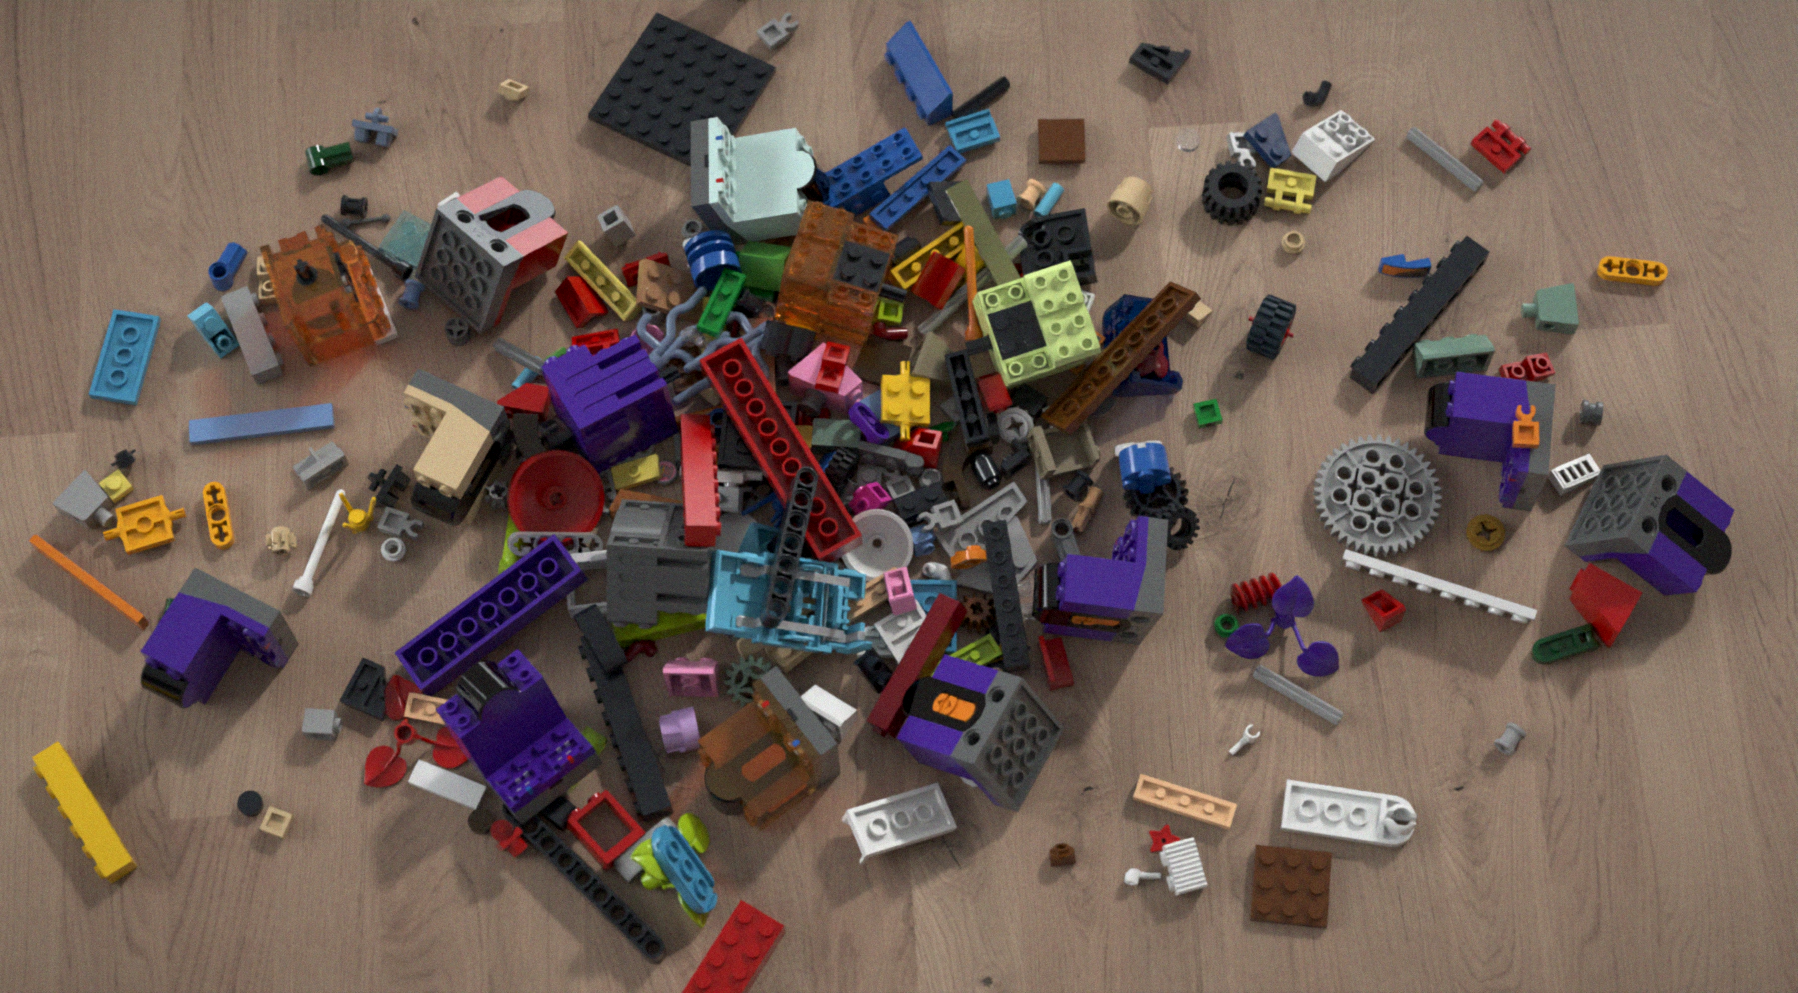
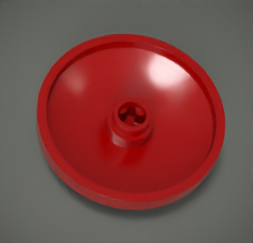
M565 450L543 451L528 458L515 471L507 492L508 512L519 532H591L597 525L603 512V484L595 468L581 456ZM544 537V538L539 539V541L537 542V544L540 545L541 543H543V542H544L545 540H547L548 538H545V537ZM565 538L561 543L565 547L572 545L573 540L572 538Z

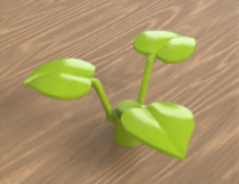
M694 813L682 815L678 823L680 833L698 854L705 852L709 846V834L705 824ZM652 838L643 841L637 846L630 857L631 860L638 863L645 870L641 874L643 886L650 891L662 886L663 890L675 888L672 883H668L669 878L655 859L652 850ZM678 893L679 901L685 912L700 928H703L707 921L708 912L704 914L694 912L680 893Z

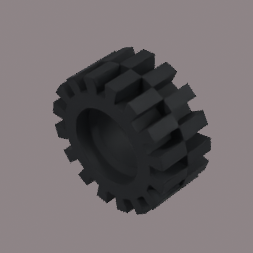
M843 447L836 451V454L832 456V460L828 462V467L824 470L826 477L837 494L841 493L847 480L854 476V471L857 469L860 459L858 455Z
M1170 503L1168 508L1163 506L1161 508L1163 512H1157L1156 516L1159 517L1158 519L1168 520L1167 547L1173 550L1188 548L1187 543L1192 545L1194 542L1192 537L1197 538L1198 536L1195 530H1200V526L1196 524L1200 522L1199 518L1196 517L1197 514L1179 503H1175V505ZM1181 518L1180 529L1174 535H1171L1173 523Z

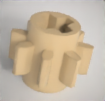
M288 527L272 528V534H266V546H268V550H272L274 555L290 554V548H296V536H294V532H290Z

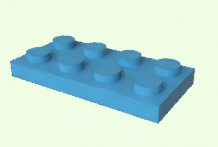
M113 309L89 391L90 398L137 405L161 323L159 316Z

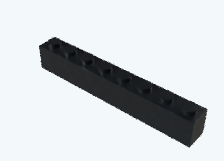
M1468 236L1461 242L1457 240L1450 249L1451 254L1448 258L1443 257L1438 262L1435 273H1429L1422 282V288L1419 291L1415 289L1407 300L1409 303L1405 307L1400 306L1393 316L1395 319L1391 324L1387 322L1381 328L1378 339L1376 341L1372 339L1365 348L1366 353L1362 357L1357 356L1350 365L1352 368L1350 378L1373 394L1412 349L1414 344L1418 342L1485 264L1490 251Z
M581 636L582 645L578 646L582 660L587 659L590 667L585 668L590 682H596L598 689L593 691L597 703H603L605 711L601 713L606 727L611 725L613 734L609 735L613 748L619 747L621 756L617 757L621 771L627 770L629 779H626L625 782L630 794L635 793L637 801L633 802L637 816L643 815L646 823L674 813L623 668L606 675L585 637Z

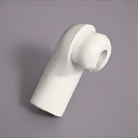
M928 562L923 565L922 571L924 575L937 580H953L947 566L936 562Z

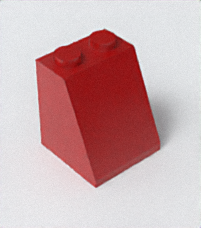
M1589 563L1586 570L1582 568L1579 570L1569 590L1573 591L1569 600L1588 624H1592L1595 634L1602 643L1610 649L1643 592Z

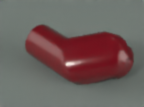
M877 322L873 325V334L875 336L888 340H906L908 338L907 328H886L884 322Z
M650 639L634 641L623 652L630 663L640 653L653 657L658 652V648Z

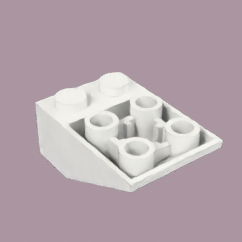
M1340 110L1303 132L1291 153L1326 182L1338 175L1370 146L1375 139L1367 130L1352 120L1348 114Z

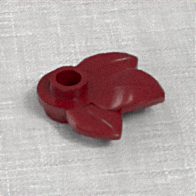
M1162 342L1155 347L1156 350H1152L1145 360L1135 367L1138 377L1148 375L1152 371L1160 379L1165 377L1168 371V360L1163 354L1164 345Z

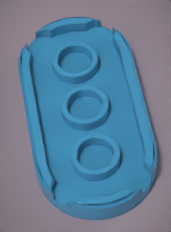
M667 825L656 828L652 834V850L661 869L694 912L704 914L713 910L717 903V893L713 894L712 887L715 884L707 868L678 829L673 826L667 827Z

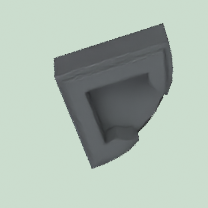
M1107 397L1087 419H1098L1111 412L1116 404V399Z

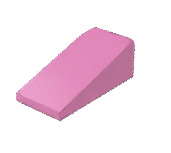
M907 567L884 572V581L893 614L899 615L916 610L917 605Z

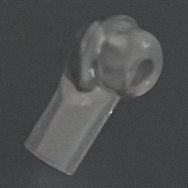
M685 327V330H681L679 333L683 342L691 341V343L704 350L712 341L693 327Z

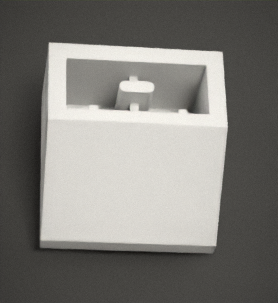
M814 685L801 696L833 739L836 738L842 742L858 718L857 710L817 685Z

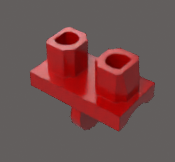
M502 819L492 824L490 833L493 839L499 841L496 847L500 851L506 849L515 858L528 847L519 837L523 832L519 827L512 830L511 824Z

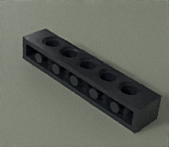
M1006 520L983 523L982 529L1005 669L1007 673L1031 669L1008 525Z

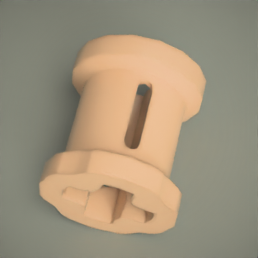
M1029 179L1026 183L1027 187L1016 199L1022 207L1033 210L1036 207L1035 202L1040 195L1046 192V189L1040 182Z

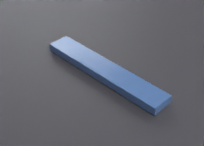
M328 403L189 420L190 444L192 446L335 428L333 405Z

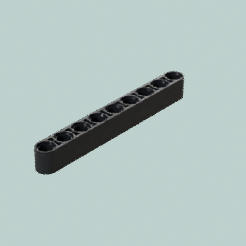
M504 804L502 805V813L512 828L519 827L523 831L520 835L646 961L657 964L664 960L666 948L662 939L536 814L521 825L514 816L508 815L509 810ZM531 824L538 826L537 830L533 833L525 832L526 828ZM546 842H555V846L551 850L543 849V845ZM566 858L573 860L569 867L564 868L560 866L561 861ZM586 875L590 877L587 884L580 885L577 883L581 876ZM606 893L607 898L603 902H596V895ZM623 910L625 912L623 918L619 920L612 918L615 911ZM639 927L643 929L642 934L638 937L629 935L633 928ZM651 945L661 947L660 951L655 955L647 953Z

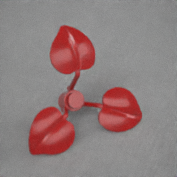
M397 674L391 678L385 690V712L392 720H400L404 717L409 692L424 695L416 684ZM405 717L404 721L394 730V736L398 741L396 743L397 751L395 752L390 746L382 745L375 747L368 754L365 762L364 784L370 787L381 788L399 782L407 771V762L399 757L402 745L410 746L417 740L435 746L432 755L436 763L441 767L456 768L465 763L467 758L447 727L441 728L437 732V741L418 735L417 730L408 724L410 718Z

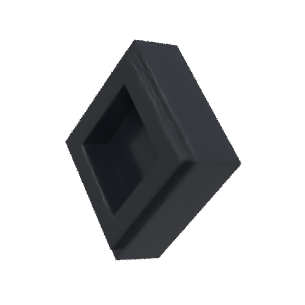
M988 413L986 414L987 429L992 444H998L999 428L996 414Z

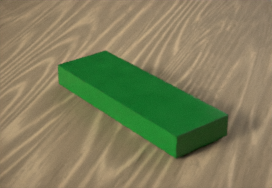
M724 267L696 326L697 331L719 339L747 280V275Z

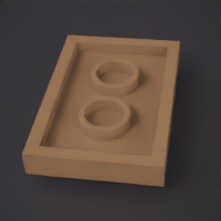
M645 258L639 261L636 305L668 314L675 306L686 303L698 289L695 287L691 273ZM703 298L691 311L679 315L678 318L698 323L702 316Z

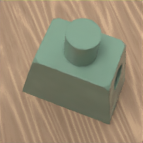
M1574 283L1537 290L1533 303L1521 304L1522 318L1535 317L1536 329L1539 331L1575 334L1579 326Z

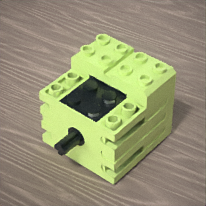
M1071 261L977 292L972 301L984 337L966 342V349L969 356L989 350L995 371L1001 374L1007 390L1020 386L1023 383L1027 384L1093 362L1101 353V347Z

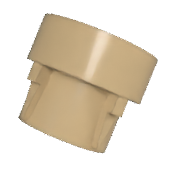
M1125 177L1112 193L1107 202V209L1117 220L1128 225H1139L1149 211L1153 190L1147 182L1140 178Z

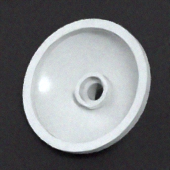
M872 509L861 512L852 518L862 534L863 545L842 556L848 569L866 574V581H871L893 567L898 569L908 566L913 554V538L909 527L899 516L890 511ZM875 539H879L882 545L875 547L872 542Z

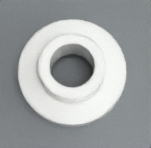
M389 538L381 546L383 557L391 562L402 559L406 552L405 544L398 538ZM392 548H398L396 553H390Z

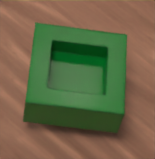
M1217 399L1193 403V411L1199 429L1222 424L1223 419Z

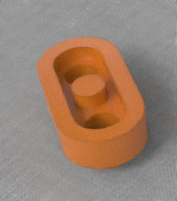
M972 545L967 546L965 551L955 552V555L950 557L951 568L957 570L971 569L986 562V550L981 549V546Z

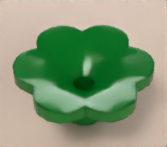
M942 422L929 427V429L941 431L942 442H946L949 440L947 432L953 430L956 424L955 422Z

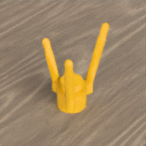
M339 493L341 501L348 510V521L350 523H343L342 526L352 531L353 534L365 531L369 527L370 521L374 520L373 512L376 498H371L368 513H366L362 509L354 510L344 494Z

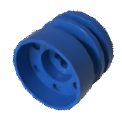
M720 230L706 231L694 236L686 243L684 251L689 267H691L690 272L696 288L703 286L707 291H714L724 267L742 273L729 233Z

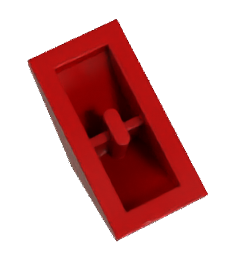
M1383 589L1361 599L1362 604L1380 632L1400 623L1406 612L1405 606Z

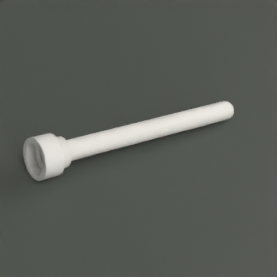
M342 489L337 490L303 576L295 580L292 591L300 596L310 597L314 589L312 585L313 575L343 503L339 493H343L344 496L346 495Z

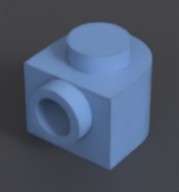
M925 523L910 529L915 557L931 554L935 550L933 541L936 540L933 529L927 533H922L921 531L926 526Z

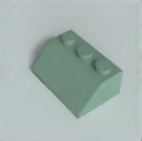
M1469 334L1463 338L1445 337L1438 341L1421 340L1414 344L1412 350L1416 377L1421 379L1454 375L1457 372L1487 371L1495 349L1486 335L1478 336V334Z

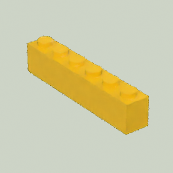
M57 741L33 756L32 758L36 763V766L33 767L35 773L40 780L45 778L47 781L46 791L52 799H58L61 804L57 807L64 819L69 818L73 825L69 828L77 840L79 838L83 840L85 845L81 848L89 860L94 858L97 863L94 869L101 880L106 878L112 884L138 868L60 742Z

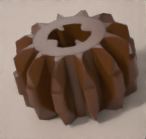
M975 591L972 593V598L967 595L963 596L964 602L960 603L968 612L960 627L967 626L968 633L973 628H976L977 634H980L982 627L989 631L990 623H996V617L994 616L996 615V609L993 607V598L986 600L985 593L981 597H977ZM975 610H979L981 615L980 613H978V616L973 615V612L975 613Z

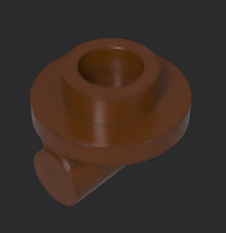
M1059 843L1050 849V866L1076 864L1075 850L1068 844Z

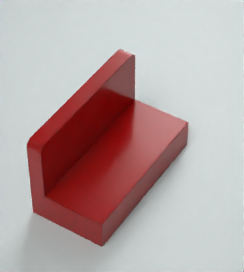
M934 251L912 287L911 292L927 300L936 308L943 310L966 269L954 260Z
M581 276L566 277L554 291L576 328H583L593 316H605L608 313L597 292Z
M1039 636L1037 646L1049 690L1073 686L1074 681L1062 637L1044 641V637Z

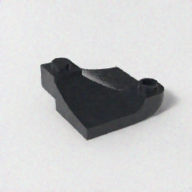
M1085 208L1040 216L1027 221L1019 229L1018 236L1020 235L1027 242V247L1020 252L1023 277L1024 275L1071 261L1080 286L1098 283Z

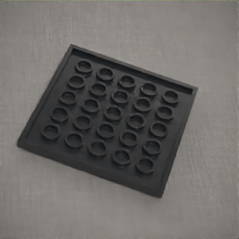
M656 12L589 111L588 119L691 167V121L718 117L722 124L728 128L731 136H735L776 73V67Z

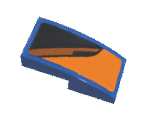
M1404 254L1381 258L1378 270L1379 273L1394 277L1419 278L1426 277L1430 273L1432 265L1430 258L1406 262Z

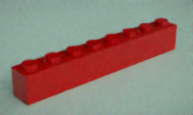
M681 414L679 434L685 546L715 547L716 537H721L716 465L717 453L715 451L716 438H714L715 424H710V415Z

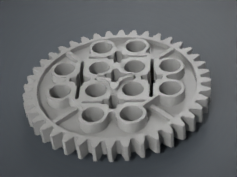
M1378 434L1376 440H1373L1371 435H1368L1366 441L1359 436L1357 443L1349 439L1348 446L1341 443L1340 450L1334 448L1332 455H1327L1326 462L1321 463L1320 468L1322 470H1318L1316 475L1318 478L1315 479L1314 485L1316 487L1313 490V494L1316 497H1314L1313 503L1318 504L1315 510L1316 513H1322L1319 516V521H1326L1324 529L1332 528L1331 537L1338 534V543L1343 540L1347 541L1345 548H1349L1353 544L1355 545L1354 552L1357 553L1360 548H1363L1364 555H1367L1369 550H1372L1375 557L1379 550L1382 551L1384 557L1387 556L1388 550H1391L1393 555H1396L1398 547L1402 552H1405L1407 545L1411 548L1415 546V540L1419 543L1422 542V535L1427 536L1430 530L1428 528L1432 529L1435 524L1433 520L1438 518L1439 514L1436 512L1440 511L1441 505L1438 503L1441 502L1442 496L1438 495L1441 487L1436 486L1439 478L1433 477L1436 472L1435 469L1428 470L1431 464L1430 461L1422 462L1424 454L1415 455L1416 447L1409 451L1408 442L1400 446V439L1391 443V437L1388 436L1385 441H1382L1381 435ZM1373 457L1377 462L1371 463L1366 458ZM1397 462L1401 467L1395 468L1390 463ZM1379 470L1384 471V476L1379 475ZM1338 474H1346L1349 479L1343 480ZM1355 475H1357L1355 483L1356 493H1354L1352 503L1350 505L1352 495L1351 487L1353 486ZM1362 479H1370L1373 484L1367 485L1363 483ZM1386 484H1393L1397 489H1388ZM1403 485H1404L1405 487H1404V492H1403V497H1402L1404 503H1402V506H1401V509H1400V512H1399V515H1398L1399 506H1400L1399 497L1401 496V493H1402V490H1403ZM1410 489H1417L1421 494L1414 495L1410 492ZM1340 495L1345 501H1336L1334 496ZM1358 501H1366L1369 506L1362 507L1358 504ZM1382 506H1389L1393 511L1386 512L1382 509ZM1406 511H1413L1417 516L1410 517L1406 514ZM1371 514L1375 515V520H1371ZM1359 522L1364 525V528L1358 529L1354 527L1353 523ZM1377 528H1385L1388 533L1381 534Z

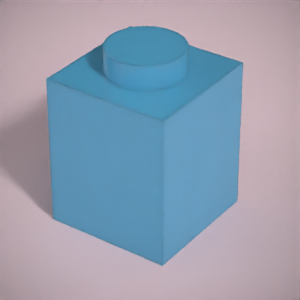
M1010 179L987 184L986 195L993 218L1006 219L1016 214L1017 203Z

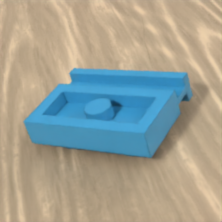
M989 109L946 122V129L948 130L953 147L959 154L1000 141L999 132Z

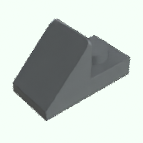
M557 415L538 425L537 430L541 437L544 438V442L549 450L566 451L574 446L571 439L573 435L570 429Z

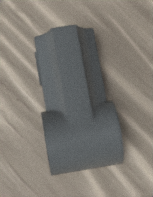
M1065 518L1056 519L1051 526L1050 539L1054 543L1060 562L1064 560L1067 554L1081 555L1073 534L1072 523ZM1063 528L1067 531V534L1060 536L1055 530Z

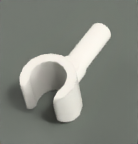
M1248 725L1243 733V737L1229 750V753L1234 755L1247 743L1256 742L1260 731L1257 735L1252 736L1248 732L1252 729L1253 725Z
M1132 868L1125 874L1124 883L1137 886L1139 878L1161 879V873H1144L1136 868Z

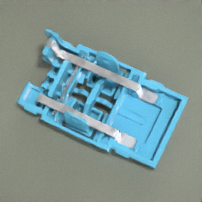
M722 550L712 551L705 631L735 635V637L744 639L752 638V643L754 644L762 642V645L814 653L822 652V654H830L832 650H836V653L857 654L871 649L872 642L865 641V623L860 622L846 626V624H849L847 619V611H850L848 600L860 601L865 599L866 574L844 568L839 570L836 563L800 558L791 594L792 600L789 603V606H791L790 613L786 614L777 628L769 629L761 624L760 611L774 553L763 552L757 556V554L746 552L741 554ZM779 566L782 571L788 572L785 567ZM774 588V590L778 594L783 595V592L780 589ZM811 594V599H816V605L803 603V597H809ZM802 608L815 610V616L810 615L807 618L805 615H801ZM769 610L772 616L778 617L776 612Z

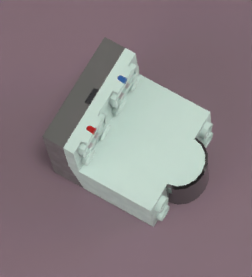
M718 117L691 121V207L710 231L720 230L729 233L733 245L747 243L748 241L754 242L812 232V223L815 222L813 209L818 208L827 199L830 191V182L825 172L815 160L812 147L807 145L805 137L801 136L796 128L735 138L731 136L728 128L722 124Z

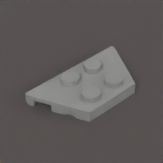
M1014 516L1007 525L1018 586L1035 568L1037 559L1018 517ZM988 560L974 568L965 569L956 579L957 588L966 587L974 589L978 593H990L993 595Z

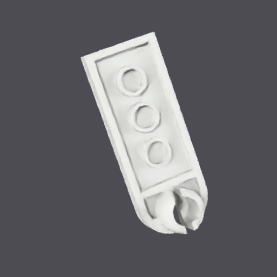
M1287 780L1281 830L1397 847L1406 843L1412 836L1417 815L1410 803L1398 796ZM1394 821L1407 822L1409 824L1399 825Z

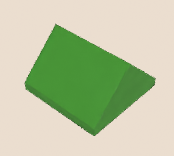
M748 241L739 253V264L742 274L747 275V280L743 287L785 292L794 247Z

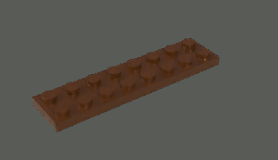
M1170 281L1040 416L1044 422L1068 435L1077 431L1088 416L1093 414L1097 407L1113 393L1114 389L1123 380L1128 378L1133 369L1145 360L1146 356L1179 324V321L1194 309L1195 305L1201 300L1197 292Z

